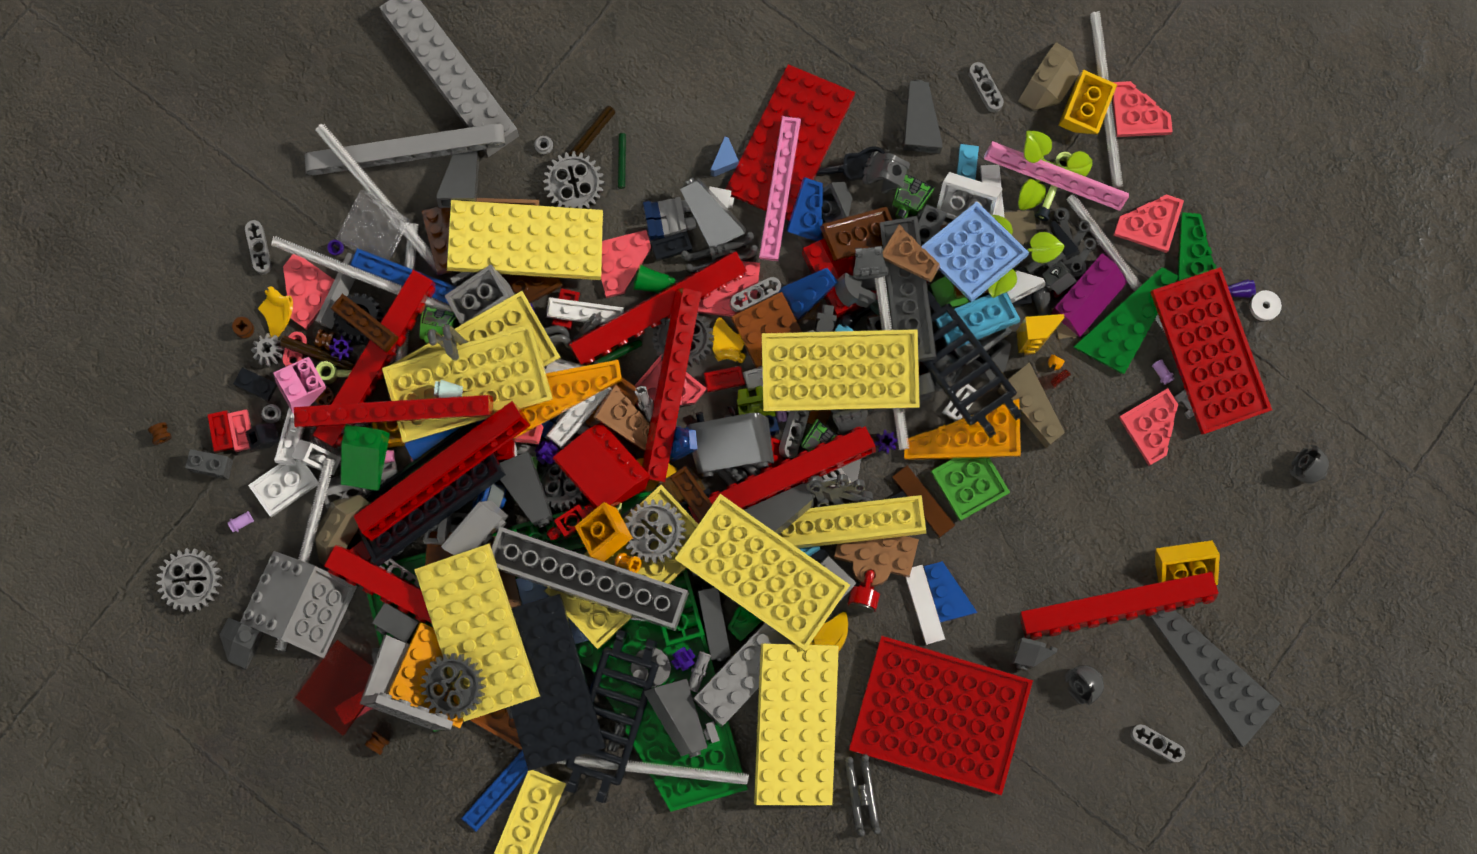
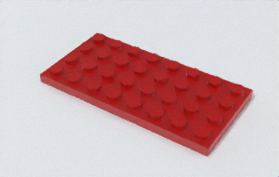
M788 64L725 190L732 191V197L767 212L782 116L800 118V130L785 220L790 221L803 177L814 180L855 97V92Z
M1221 267L1150 291L1201 435L1272 410Z

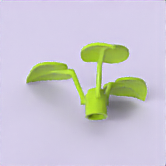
M1026 131L1024 157L1028 162L1036 163L1039 160H1043L1086 177L1093 164V160L1088 154L1082 151L1073 153L1067 160V167L1049 162L1044 159V156L1049 154L1052 149L1050 137L1038 131ZM1028 179L1023 184L1018 201L1020 210L1036 207L1044 200L1046 188L1042 183H1039L1040 180Z
M991 215L1012 235V225L1007 219L999 215ZM1040 232L1032 237L1030 241L1032 248L1027 249V251L1032 252V259L1035 262L1047 263L1062 253L1064 244L1054 235ZM1011 269L988 288L992 298L1009 292L1015 287L1017 283L1016 272Z

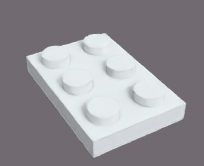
M296 460L294 466L278 464L248 486L269 516L273 517L319 485V482L306 464Z

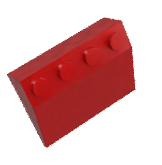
M825 239L803 248L802 256L812 274L828 268L836 279H839L845 273L853 276L856 255L834 261ZM835 287L824 296L827 305L834 306L833 315L837 316L836 319L862 308L856 303L849 307L844 305L838 298Z
M603 423L587 429L553 457L557 465L595 508L603 502L613 507L644 491L650 479L648 472Z

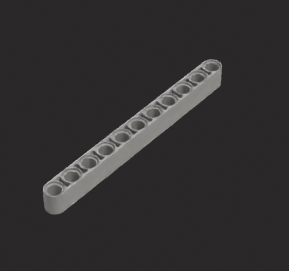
M490 124L342 148H345L343 150H346V154L349 153L351 155V159L354 158V163L356 165L359 164V168H367L499 148L505 145L504 126L502 124ZM331 149L305 154V169L308 175L348 170L342 160Z

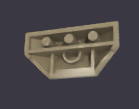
M1056 42L1029 81L1018 102L1033 111L1060 104L1079 75L1073 53Z
M352 496L335 500L331 503L318 525V529H316L317 532L314 539L321 564L325 565L335 545H340L344 548H347L359 528L353 516L371 504L362 496Z

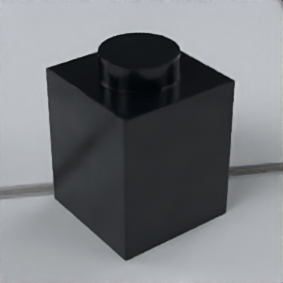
M275 423L255 425L245 432L250 450L271 448L280 441Z

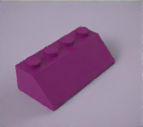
M1102 253L1050 314H1064L1062 323L1080 338L1127 284V281L1118 266Z

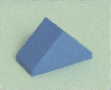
M724 137L712 165L711 176L713 177L735 169L739 164L728 137Z

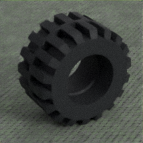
M355 293L354 297H351V295L347 296L377 321L382 322L384 318L383 311L372 297L368 298L366 294L360 296L358 293ZM334 312V324L345 340H351V343L355 342L356 345H361L362 342L364 345L368 344L369 338L356 328L351 327L345 319Z

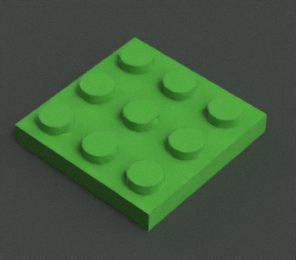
M953 458L931 471L932 476L959 521L964 520L1010 493L990 458Z

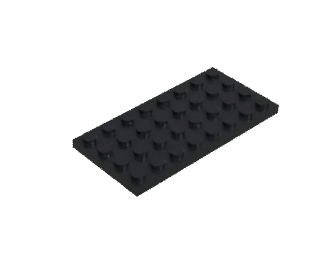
M475 422L461 426L380 485L379 491L372 490L363 498L370 503L374 502L425 463L436 457L440 452L469 433L478 424ZM492 453L373 541L362 534L358 528V532L373 563L379 567L503 478L506 474L495 454Z
M561 594L511 608L540 694L537 698L510 706L528 771L606 748Z

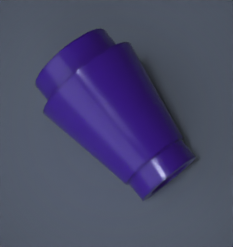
M1247 279L1228 286L1231 297H1251L1256 295L1254 280L1249 281Z

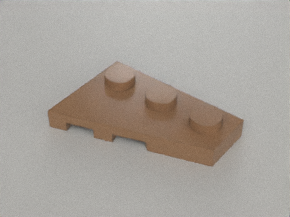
M900 224L882 252L885 261L929 282L932 281L940 268V264Z

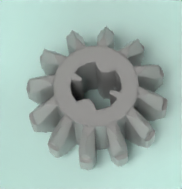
M266 333L265 339L260 335L258 337L259 342L253 341V344L256 346L251 349L255 353L253 358L259 360L258 363L260 365L266 363L267 366H271V361L278 364L276 359H282L283 355L280 353L285 350L284 347L280 346L281 340H278L276 335L271 337L269 333ZM267 347H270V352H269V353H267V350H266Z

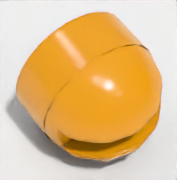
M1051 354L1048 366L1051 368L1052 365H1055L1054 370H1059L1065 361Z

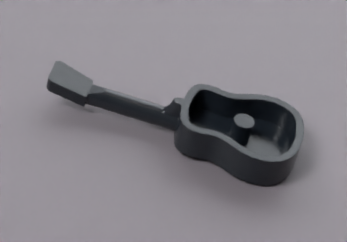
M872 146L865 148L859 153H848L844 157L843 165L821 167L816 175L844 172L845 178L848 181L863 180L864 168L867 167L866 163L871 153L878 151L881 154H885V152L880 147Z

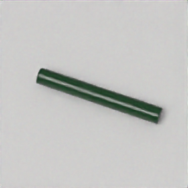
M619 133L618 188L624 189L626 134Z
M638 339L595 360L594 364L613 361L643 345L642 341Z

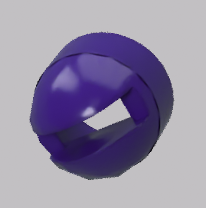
M332 240L328 243L327 249L332 255H340L344 251V245L338 240ZM334 244L340 248L339 251L333 247Z

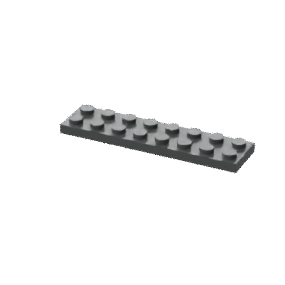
M917 216L880 222L883 250L899 224L922 246ZM885 261L888 268L887 283L893 330H918V362L937 359L926 280Z

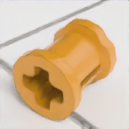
M619 553L615 559V566L637 573L641 567V559L637 556L630 557L626 553Z

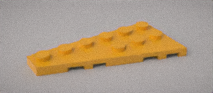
M619 360L546 373L553 400L521 409L531 426L514 437V439L621 381L622 375Z
M1020 399L1013 400V403L1020 410ZM1001 405L986 415L985 418L996 432V435L991 438L988 437L978 422L969 425L964 418L946 426L943 425L932 431L906 439L909 442L907 444L909 448L904 449V459L1021 457L1020 418L1015 421L1005 405Z

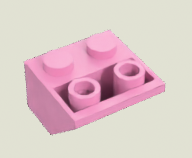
M309 357L273 373L276 384L292 413H294V407L310 406L326 389L323 380Z

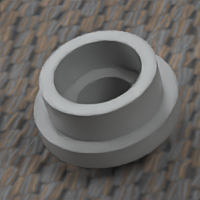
M547 136L538 137L534 144L535 150L540 154L550 153L553 149L552 140ZM545 143L547 147L541 148V144Z
M269 404L263 408L262 418L267 423H276L281 418V410L278 406ZM271 411L275 412L273 417H269Z

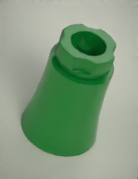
M640 264L634 280L633 290L659 293L674 285L675 278Z

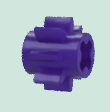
M343 336L338 341L333 338L334 345L329 346V349L334 350L331 356H339V361L344 356L349 359L348 351H353V348L349 347L351 340L346 342L343 340ZM340 344L345 348L343 352H339L338 347Z
M885 429L882 436L880 434L876 435L879 441L874 442V444L879 446L878 452L883 450L888 455L890 449L896 450V446L893 443H897L898 439H894V432L889 434ZM884 438H886L888 442L890 441L888 446H886L885 443H882Z
M552 440L549 443L547 441L540 442L535 449L537 453L536 459L542 464L545 462L553 463V457L559 450L557 448L558 445Z
M682 647L672 654L674 660L671 662L676 670L681 668L682 671H685L695 664L693 658L696 656L691 648L686 650L685 647Z

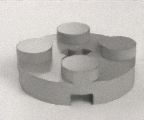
M645 649L639 651L636 656L642 658ZM655 649L651 660L659 666L652 688L662 685L668 679L671 672V664L668 657L659 649ZM632 663L631 672L633 676L646 680L648 669Z

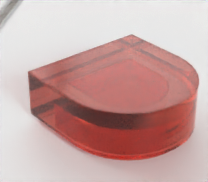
M1065 369L1051 381L1053 387L1056 388L1071 376L1070 372Z

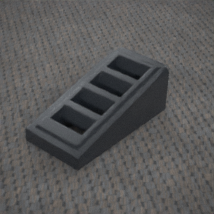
M1052 221L1051 226L1056 238L1064 244L1062 252L1068 260L1079 255L1078 247L1058 223Z

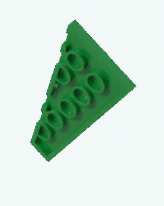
M1185 212L1180 214L1177 282L1217 269L1211 255V247L1208 245L1201 214Z
M1161 267L1073 348L1124 375L1158 314L1150 291L1175 283L1178 275Z

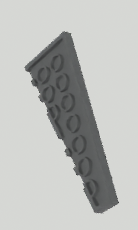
M1175 610L1171 612L1158 611L1157 614L1149 616L1169 642L1170 647L1174 649L1181 659L1182 664L1188 669L1191 677L1205 697L1212 703L1217 714L1224 720L1229 731L1236 737L1239 745L1245 747L1281 703Z

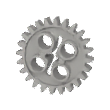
M573 151L570 157L567 152H565V158L558 155V162L552 160L554 166H547L550 173L545 172L544 176L548 177V179L543 180L544 184L549 185L544 188V191H550L547 198H554L551 203L555 204L558 202V207L565 206V208L580 209L583 206L589 209V203L595 205L594 198L600 199V195L597 192H603L599 185L604 184V181L599 180L603 177V173H597L601 167H594L596 161L589 162V155L584 159L582 152L579 154V157H576L575 151ZM569 166L572 167L575 181H579L576 183L579 198L575 196L573 185L569 184L571 182ZM584 167L586 170L585 174L577 175L575 172L576 168ZM560 171H564L568 176L566 179L560 180L557 174ZM588 185L591 190L588 193H582L580 187ZM563 190H571L572 196L569 198L563 197Z
M652 499L651 505L644 501V507L637 504V511L630 510L633 514L632 517L626 516L629 523L625 524L633 537L628 542L629 544L626 548L628 550L633 549L631 554L633 556L638 554V558L641 560L645 557L646 563H649L650 559H652L653 563L657 564L658 558L664 563L665 556L672 559L671 552L678 554L676 547H683L679 541L686 539L681 535V533L687 531L681 527L685 524V521L679 520L682 514H675L677 508L673 507L670 509L671 504L669 502L663 506L662 500H659L658 504H656L655 500ZM657 513L658 519L655 522H650V516ZM644 519L667 540V543L664 544L641 521ZM671 526V534L664 535V529ZM639 528H644V534L637 537L636 531ZM653 541H658V548L651 550L650 544Z
M186 548L185 554L178 550L177 557L170 554L172 560H164L167 564L166 567H159L163 570V574H157V576L162 578V580L156 582V584L162 586V588L157 591L165 593L161 599H168L167 605L171 606L174 603L173 609L177 610L180 607L181 611L185 612L188 607L189 612H193L194 607H196L200 611L201 604L208 607L207 600L214 601L212 595L219 594L215 589L216 587H222L221 584L217 583V580L222 579V576L216 573L220 572L221 569L214 568L217 562L211 561L212 556L210 555L205 557L206 552L201 551L198 555L197 549H193L191 553ZM198 565H202V572L195 574V568ZM182 567L183 573L180 576H176V569ZM189 577L193 579L207 578L204 581L193 580L189 584L186 582L172 583L173 580H189ZM203 584V592L197 594L196 587ZM183 586V587H184V592H183V594L180 595V596H177V594H176L177 588Z

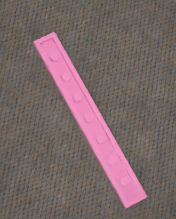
M782 116L759 259L778 261L800 130V118Z
M993 141L984 155V159L1119 211L1129 198V193L1043 160H1039L1036 163L1028 162L1024 157V153Z

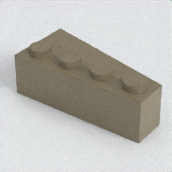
M1029 362L1008 379L1017 391L1016 396L1011 398V400L1020 399L1022 421L1047 449L1065 432ZM1002 385L997 390L1001 396L1007 392Z

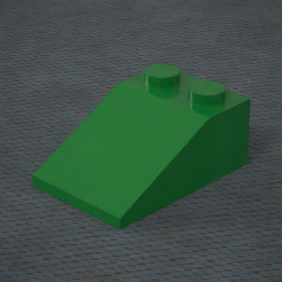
M345 424L341 453V485L379 491L390 433L379 429Z

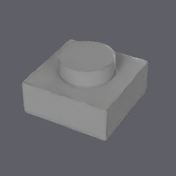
M714 722L705 724L706 728L703 731L706 740H711V743L720 741Z

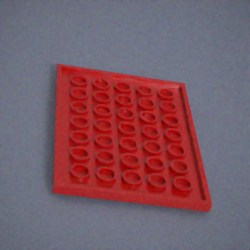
M881 636L849 750L1002 795L1033 680Z

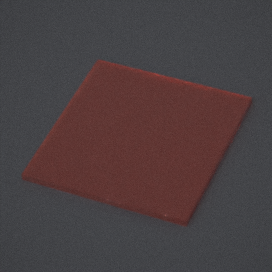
M337 640L295 698L344 736L365 707L360 702L373 666Z

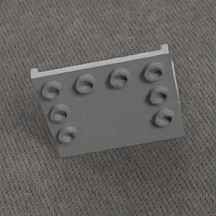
M273 551L240 623L324 658L357 586H353L319 567Z
M384 635L360 704L431 730H450L453 721L447 720V715L429 713V709L422 706L411 707L410 702L399 699V701L394 700L391 695L387 694L410 644Z

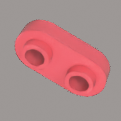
M293 332L288 336L308 344V340L302 332ZM285 348L282 358L283 364L287 367L292 364L290 362L292 358H296V362L304 359L305 355Z

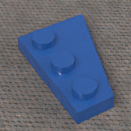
M803 177L786 230L787 232L814 241L822 240L823 236L820 226L823 224V183Z
M825 268L782 287L778 293H783L793 315L798 320L838 284V281L829 269Z
M676 426L669 461H676L697 450L696 430Z

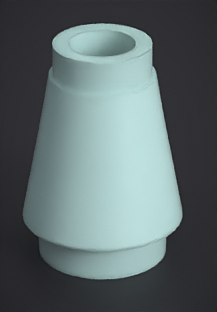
M444 380L435 381L434 397H462L463 386Z

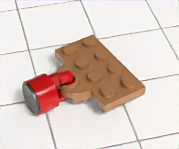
M901 536L837 544L834 558L853 563L852 572L854 578L860 582V586H854L851 589L848 600L849 607L864 613L875 612L880 594L874 591V587L882 585L887 581L890 573L910 577L919 539Z

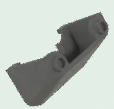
M760 413L742 414L686 426V428L696 430L697 450L693 451L692 455L697 474L702 476V478L713 477L717 470L750 464L757 465V468L769 467L768 464L774 463L768 417Z

